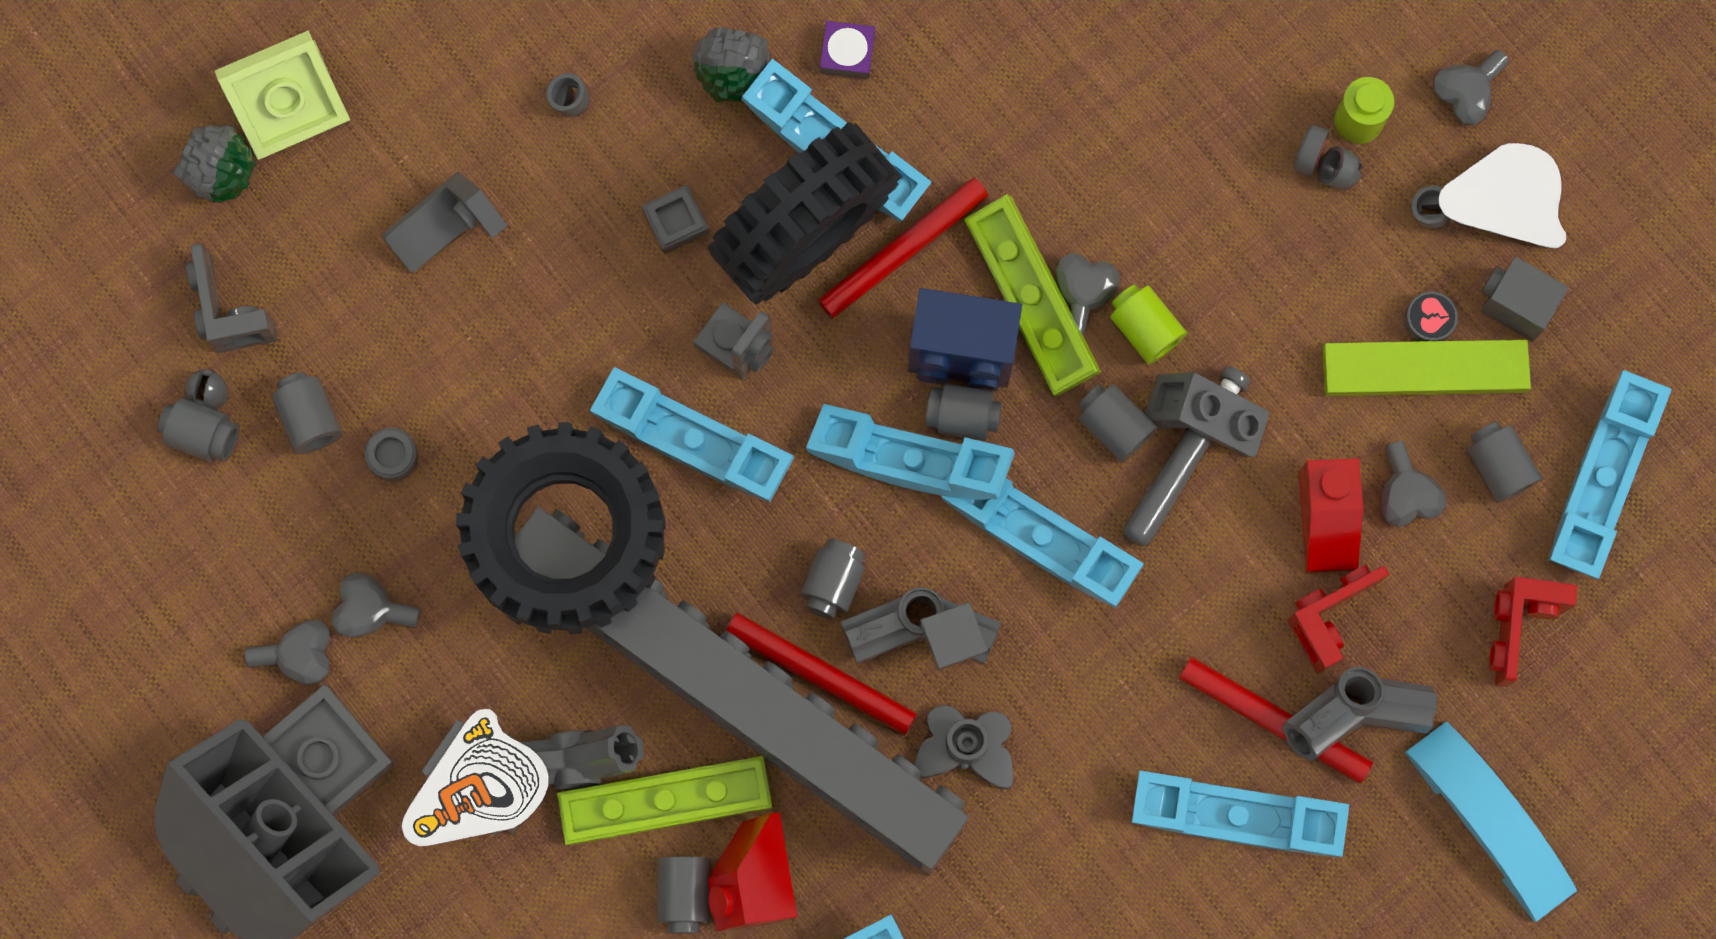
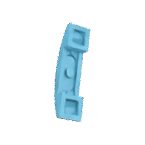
M773 58L741 98L765 124L799 153L805 151L809 144L818 137L823 139L832 129L836 127L842 129L847 123L810 94L812 89ZM876 146L901 174V179L897 181L899 185L893 192L887 195L889 197L888 201L879 207L878 210L901 223L931 184V181L893 151L888 155Z
M616 367L611 371L590 409L591 414L663 455L720 483L769 503L794 459L793 455L749 433L745 436L662 395L658 388Z
M1621 371L1578 468L1558 524L1548 561L1596 580L1599 579L1617 533L1614 528L1648 440L1656 432L1671 393V388L1628 371Z
M823 404L806 446L808 453L879 481L936 495L985 500L999 498L1015 454L1012 448L966 437L961 445L874 424L869 414Z
M1007 478L1004 481L998 499H966L942 496V500L1010 549L1060 580L1111 607L1116 608L1144 566V563L1101 536L1098 539L1094 538L1013 487V482Z
M1447 721L1405 752V755L1436 795L1442 794L1504 875V878L1501 880L1533 922H1537L1577 891L1553 849L1519 802L1482 757Z
M1139 771L1132 824L1242 845L1341 858L1343 857L1349 804L1301 796L1292 798L1193 782L1190 778Z

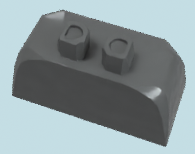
M237 720L167 764L155 809L154 827L156 837L167 859L179 872L176 883L187 895H199L212 909L210 921L222 934H227L231 931L240 939H296L379 875L380 867L247 720Z

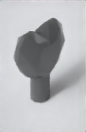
M1495 50L1478 67L1461 64L1441 69L1433 79L1434 93L1442 101L1452 104L1454 115L1462 124L1476 125L1487 115L1492 98L1490 82L1509 64L1508 57L1502 51Z
M1072 252L1060 259L1055 271L1060 292L1070 305L1072 316L1084 336L1089 312L1103 306L1112 298L1119 288L1120 274L1112 263L1100 261L1091 264L1083 255Z
M1404 441L1386 445L1385 450L1393 475L1384 485L1381 495L1380 511L1384 520L1395 527L1408 525L1416 516L1426 519L1440 516L1447 505L1444 490L1428 474L1412 468Z
M352 573L342 579L339 590L342 603L334 610L331 620L338 634L350 638L364 636L377 631L386 622L413 628L417 627L420 608L391 602L386 589L368 574Z
M305 620L288 630L275 645L247 647L245 650L246 664L248 667L277 665L285 676L305 685L319 683L329 673V659L324 650L330 641V629L321 620Z

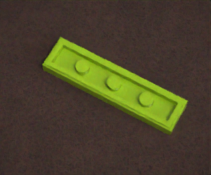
M1006 194L966 217L964 220L1005 301L1022 304L1019 329L1052 394L1060 396L1100 374L1101 370L1012 196Z
M1528 340L1325 343L1322 347L1325 397L1527 393L1531 389Z
M764 756L557 793L566 846L773 809Z

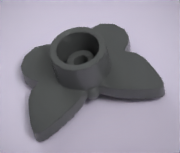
M947 705L937 706L928 713L927 726L933 737L926 739L921 744L914 765L922 771L921 778L936 777L960 766L963 770L969 767L981 779L997 788L1005 790L1011 788L1013 784L1012 760L1008 750L1002 746L1011 733V723L1007 716L999 712H987L975 720L965 719L958 710Z

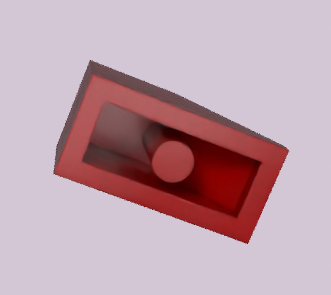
M1359 458L1307 460L1298 472L1305 572L1354 571L1359 567L1363 518Z
M780 812L743 821L707 879L710 892L708 904L714 917L716 932L769 925L797 918Z

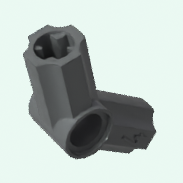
M919 587L911 589L901 598L841 621L840 624L850 651L858 665L912 642L926 641L921 626L912 624L906 615L907 609L914 603L922 602L932 607L935 614L959 605L941 598L929 588ZM974 612L988 652L969 660L984 665L1001 622Z
M1352 667L1346 670L1333 686L1287 720L1281 729L1286 736L1287 745L1296 755L1307 758L1312 762L1349 732L1363 727V725L1427 734L1433 727V720L1437 710V693H1434L1433 686L1380 679L1378 675L1369 669ZM1346 693L1357 697L1362 705L1352 702Z
M613 726L597 731L562 732L550 735L548 740L520 742L533 750L542 759L549 776L548 786H554L555 789H576L600 785L601 778L635 771L636 764L644 757L643 740L633 732L631 726Z

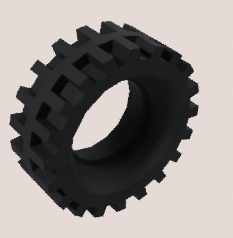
M851 122L846 123L842 129L836 127L825 138L821 139L818 137L812 141L808 148L799 155L795 153L775 174L771 173L763 180L765 183L754 193L748 194L741 201L743 205L737 211L729 214L724 220L726 225L712 237L714 242L708 246L709 254L754 304H759L762 300L766 302L772 299L778 291L783 293L789 289L799 278H805L815 266L822 261L825 262L839 246L847 243L854 237V233L874 217L873 213L875 210L888 201L889 197L887 195L899 185L897 181L901 179V174L856 123L854 125Z
M558 422V429L541 430L539 424L528 427V435L513 442L508 436L498 442L501 450L489 460L483 456L475 465L479 472L472 484L465 482L461 492L465 499L462 513L456 514V526L460 530L461 544H458L460 555L465 561L470 577L482 594L494 607L501 610L513 622L519 625L521 623L535 627L538 632L551 634V630L568 631L570 635L581 634L582 628L599 624L602 628L611 624L610 618L622 610L626 609L629 612L638 604L636 598L645 587L651 588L656 579L654 572L659 559L663 560L664 529H666L665 516L657 489L642 461L639 463L630 453L628 446L620 440L615 443L604 437L602 430L591 426L588 431L573 429L571 422ZM554 484H576L593 491L607 505L613 519L612 541L605 557L591 571L572 579H551L534 572L520 558L514 543L515 522L523 504L537 491Z

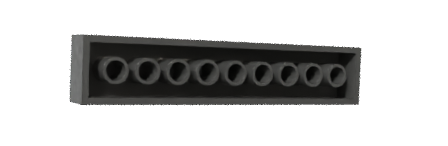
M537 507L514 539L520 558L534 572L551 579H572L591 571L605 557L609 545L600 539H597L593 545L584 540L586 536L579 531L580 525L560 510L555 509L550 515L540 507ZM656 579L651 588H644L636 598L638 604L629 612L626 609L622 610L610 618L611 624L602 628L599 624L586 627L590 632L757 753L764 756V758L927 876H930L965 827L969 816L962 812L966 804L962 799L941 785L934 792L920 782L922 771L898 754L891 761L877 751L879 741L872 734L855 723L849 729L845 728L834 720L836 718L834 715L836 710L830 704L812 692L806 698L792 689L794 686L791 684L793 679L787 673L769 661L763 667L750 659L752 656L748 653L750 648L726 630H724L720 637L708 629L710 625L705 622L707 617L685 600H681L678 606L667 599L668 595L663 591L665 587Z

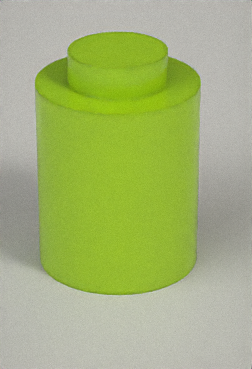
M1374 77L1359 78L1348 86L1334 115L1336 130L1342 138L1351 143L1364 144L1374 140L1380 134L1394 108V96L1390 87L1382 80Z
M1134 284L1123 291L1112 302L1116 310L1111 314L1110 319L1148 365L1165 356L1188 334L1150 286L1139 290Z

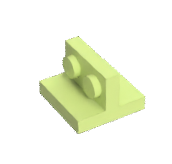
M309 30L215 70L217 79L258 160L350 121L324 59Z

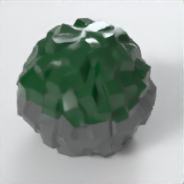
M724 27L709 29L707 35L697 42L692 55L694 61L693 71L696 73L697 80L702 83L703 90L709 93L711 98L718 103L725 101L741 102L742 96L770 62V51L768 50L766 38L749 32L745 34V31L732 30Z
M230 125L194 127L190 133L191 138L184 145L180 163L176 165L173 173L183 181L184 185H187L194 192L195 196L206 198L212 203H223L240 196L243 189L248 188V180L251 178L252 171L256 165L252 159L251 149L244 143L243 136L238 134L234 127Z

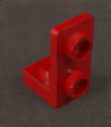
M1364 565L1339 579L1343 585L1341 589L1326 596L1321 588L1295 602L1299 611L1295 612L1287 622L1317 675L1344 659L1339 651L1344 648L1339 632L1331 621L1328 620L1324 623L1320 615L1385 580L1390 575L1385 566L1371 572L1369 567Z
M1514 577L1504 585V590L1497 591L1493 615L1494 620L1501 621L1499 641L1494 640L1492 642L1489 654V670L1496 672V686L1507 687L1517 679L1523 608L1528 609L1527 615L1530 617L1558 619L1559 613H1565L1576 606L1578 585Z

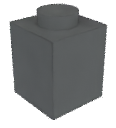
M1515 256L1505 270L1496 266L1481 290V293L1487 295L1488 299L1480 312L1533 342L1545 330L1569 287Z

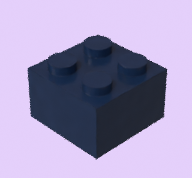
M920 288L910 343L908 372L917 373V379L932 384H945L949 378L967 381L968 387L992 390L994 392L998 390V386L1008 388L1014 362L1022 304Z

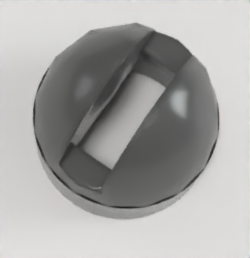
M561 74L555 77L547 88L549 104L557 113L563 116H579L586 111L590 103L588 87L575 74ZM573 88H577L574 103L571 104Z
M1334 146L1330 148L1323 156L1319 165L1318 177L1320 182L1335 189L1352 188L1361 179V172L1359 171L1362 168L1361 160L1353 152L1342 147Z
M1426 186L1419 190L1412 200V212L1416 220L1426 228L1438 229L1444 227L1451 220L1444 213L1422 215V209L1442 210L1439 206V195L1443 188L1440 186Z
M198 370L191 374L185 383V396L188 400L215 410L220 409L227 401L229 393L227 383L215 371ZM208 378L204 392V401L197 400L202 379Z

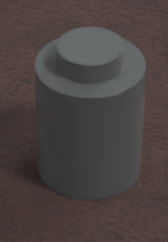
M299 372L289 375L277 383L279 389L272 394L271 398L295 454L315 452L341 438L343 432L318 377H307L305 372Z
M1100 384L1097 385L1078 405L1084 411L1078 421L1121 463L1128 460L1158 428L1115 384L1106 390Z
M1496 421L1471 435L1475 444L1470 446L1467 452L1497 504L1525 491L1543 479L1512 425L1501 428L1499 422Z
M657 858V923H666L667 933L697 934L699 933V923H710L708 904L710 892L707 880L710 875V858Z

